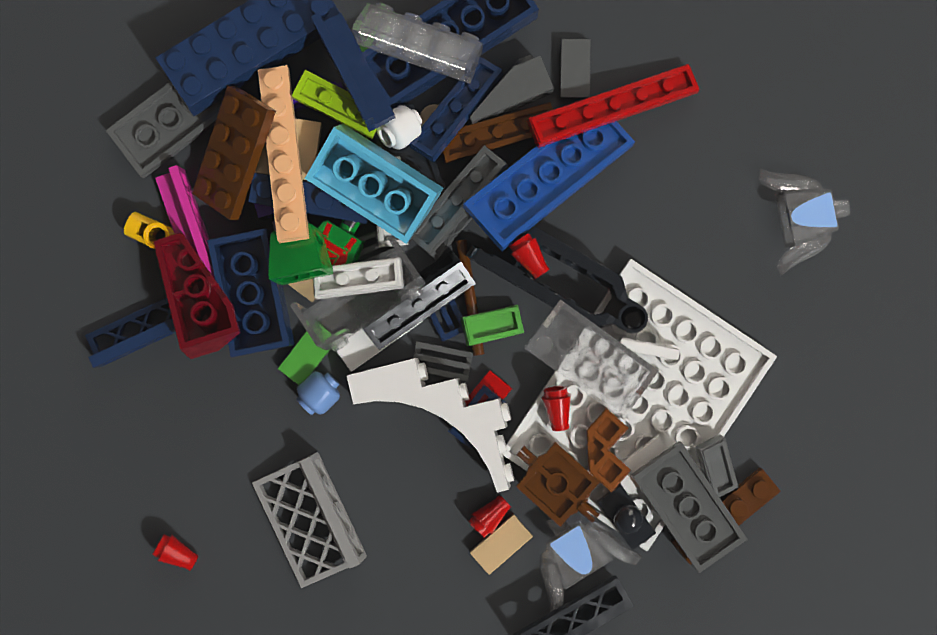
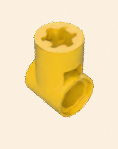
M136 211L128 217L124 226V235L155 249L153 241L156 240V234L160 230H164L166 237L174 235L172 227Z

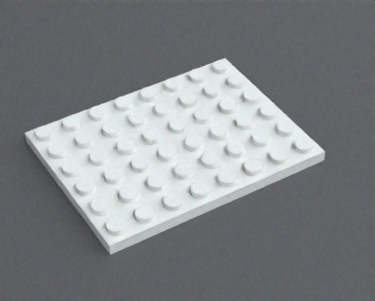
M629 259L619 275L623 277L627 297L646 309L648 313L646 327L636 334L627 333L614 325L596 330L584 327L507 442V452H504L503 456L527 471L529 466L516 455L518 451L529 458L521 450L525 445L529 451L538 457L544 454L556 442L589 472L586 430L607 408L629 428L609 450L619 460H624L658 435L667 448H670L678 441L682 442L701 470L695 446L719 434L723 437L725 436L777 356L634 260ZM610 290L593 314L603 313L612 298ZM622 337L679 348V359L673 360L616 349L617 338ZM566 386L568 393H571L569 429L552 431L551 423L541 398L544 396L545 388ZM599 483L590 493L587 503L600 513L597 517L599 520L619 532L597 503V500L610 492L603 484ZM638 487L629 496L656 532L655 535L640 545L641 548L648 551L665 524Z

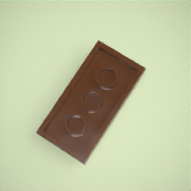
M227 85L192 194L229 220H239L276 110L237 86Z

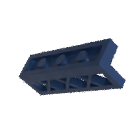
M319 12L312 15L311 19L368 131L370 132L395 119V114L342 13L323 21Z
M162 299L85 335L94 354L88 357L92 367H103L176 333L171 311L164 307L169 304L168 299ZM159 309L167 312L168 315L165 322L156 326L148 323L153 311ZM145 315L144 321L138 320V318ZM132 321L142 325L139 334L130 338L122 336L127 323ZM119 327L117 333L111 332L112 330ZM103 334L115 337L113 345L101 351L96 338Z

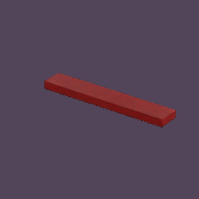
M686 64L530 117L527 123L537 148L697 94L700 89L690 65Z

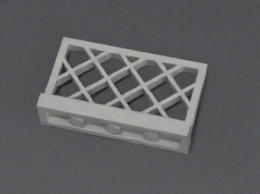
M318 452L252 482L301 588L346 568L355 567L361 564L367 557ZM299 467L305 477L302 487L288 482L291 471ZM285 474L283 480L277 478V477L282 476V475ZM272 481L281 485L277 499L268 496L262 484ZM286 487L300 493L296 506L281 501ZM304 495L315 499L317 503L315 514L300 508ZM279 506L293 511L289 525L279 521L277 517ZM298 514L312 519L308 532L294 527ZM317 521L328 526L330 533L327 540L313 535ZM291 533L306 538L302 551L291 547L289 542ZM310 540L325 546L321 559L306 553ZM329 548L339 551L344 562L334 565L325 561ZM304 559L318 564L315 575L306 578L301 568ZM322 567L328 568L321 572Z

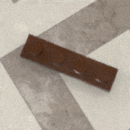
M551 102L462 127L443 151L446 164L475 156L484 145L493 151L534 139L527 120L530 117L553 110Z
M758 468L738 485L739 488L729 492L721 501L739 526L781 491L762 468ZM674 538L671 539L670 541L677 548V550L682 554L686 561L690 565H692V563L685 555L677 541Z

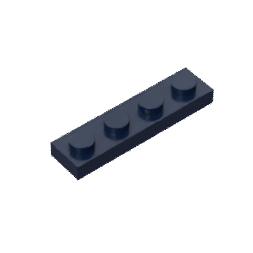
M479 56L422 125L421 134L410 142V148L434 163L473 112L501 80L503 70Z
M254 173L248 202L273 207L270 175ZM303 182L306 213L367 224V218L314 184Z

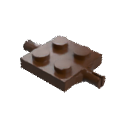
M556 442L544 454L538 457L529 451L525 445L521 450L529 458L518 451L516 455L529 466L525 476L516 485L523 494L560 527L571 515L578 511L590 523L595 521L587 512L589 511L596 518L600 514L587 503L590 493L600 483Z

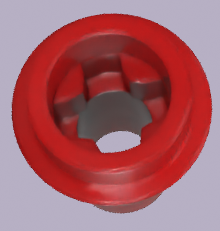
M528 233L509 246L513 252L511 255L532 274L534 279L550 270L536 237L533 239Z
M566 386L545 388L544 396L541 398L550 420L552 431L569 429L571 393H568Z
M499 495L472 513L473 517L468 522L485 538L488 534H493L511 506Z
M163 534L152 554L158 558L157 561L182 567L191 571L199 557L198 554L191 551L175 536L171 535L170 537L166 534Z

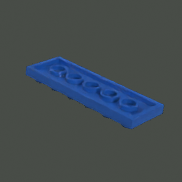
M615 121L540 148L536 146L463 204V208L496 246L503 251L633 147L635 141Z

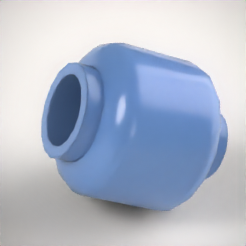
M314 371L297 387L299 396L296 400L309 414H324L340 399V393L337 390L340 384L329 372L323 375L320 372Z

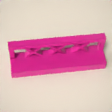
M175 165L168 168L170 173L155 178L174 234L181 232L184 234L214 277L207 242L210 239L195 196L192 194L186 170Z

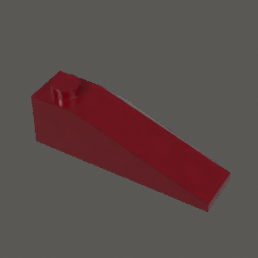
M182 232L153 241L180 350L190 359L219 351L240 333L233 304Z

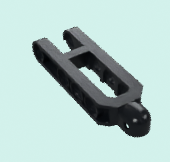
M535 226L519 238L529 233L533 239L536 237L541 251L609 289L612 298L603 313L595 315L579 306L574 300H569L556 293L550 286L543 285L527 275L528 271L518 261L513 266L498 256L485 252L474 243L466 254V257L591 330L614 325L627 333L636 334L641 332L647 325L648 313L646 309L627 297L621 275Z

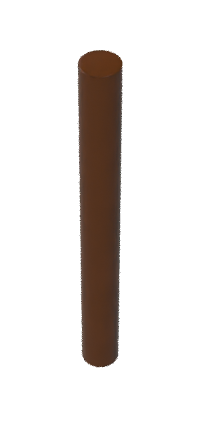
M467 239L456 241L458 258L473 278L471 262L466 257L469 251ZM473 285L464 292L467 316L479 314ZM483 343L472 345L473 356L485 354Z

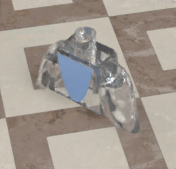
M760 168L759 181L770 189L780 191L775 194L785 248L792 247L776 263V268L782 276L793 266L817 255L827 247L832 240V232L839 229L837 218L850 215V204L847 199L834 201L831 189H823L821 183L811 177L775 173Z
M550 518L547 524L555 536L546 541L547 547L541 553L539 562L542 579L549 598L550 612L564 604L563 587L566 590L613 560L611 555L622 562L634 565L639 562L643 555L632 551L611 530L600 523H582L579 520L569 526L568 522L565 521L560 527Z

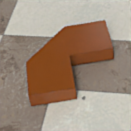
M606 408L586 430L589 473L610 492H613L632 470L609 450L629 428Z

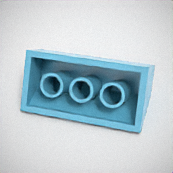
M345 124L333 127L304 178L405 244L409 242L444 189Z

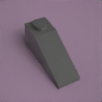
M528 55L517 60V65L512 67L470 116V123L475 124L495 118L551 95L554 87L541 56L533 58L532 55Z

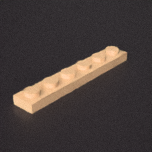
M287 65L259 69L261 102L276 110L266 139L277 241L279 243L310 239L290 71Z

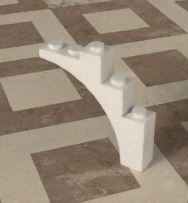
M418 358L347 375L353 404L373 401L400 402L425 409L446 420L458 429L477 449L490 471L496 491L509 490L511 487L510 482L514 481V476L510 463L505 464L503 453L507 452L503 434L498 435L497 430L508 427L507 421L511 420L508 404H502L501 398L466 406L465 401L470 399L466 383H461L460 378L426 386L425 380H428L427 368L425 363H420Z

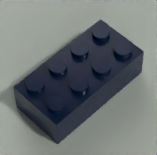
M268 229L207 240L215 280L233 304L240 333L228 343L231 357L295 345L283 285L269 280L268 276L270 235L272 233Z

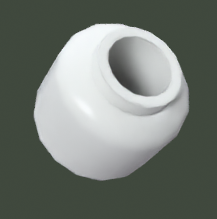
M403 105L392 109L396 117L395 119L377 128V133L382 143L389 148L392 147L397 150L408 146L422 132V119L419 113Z

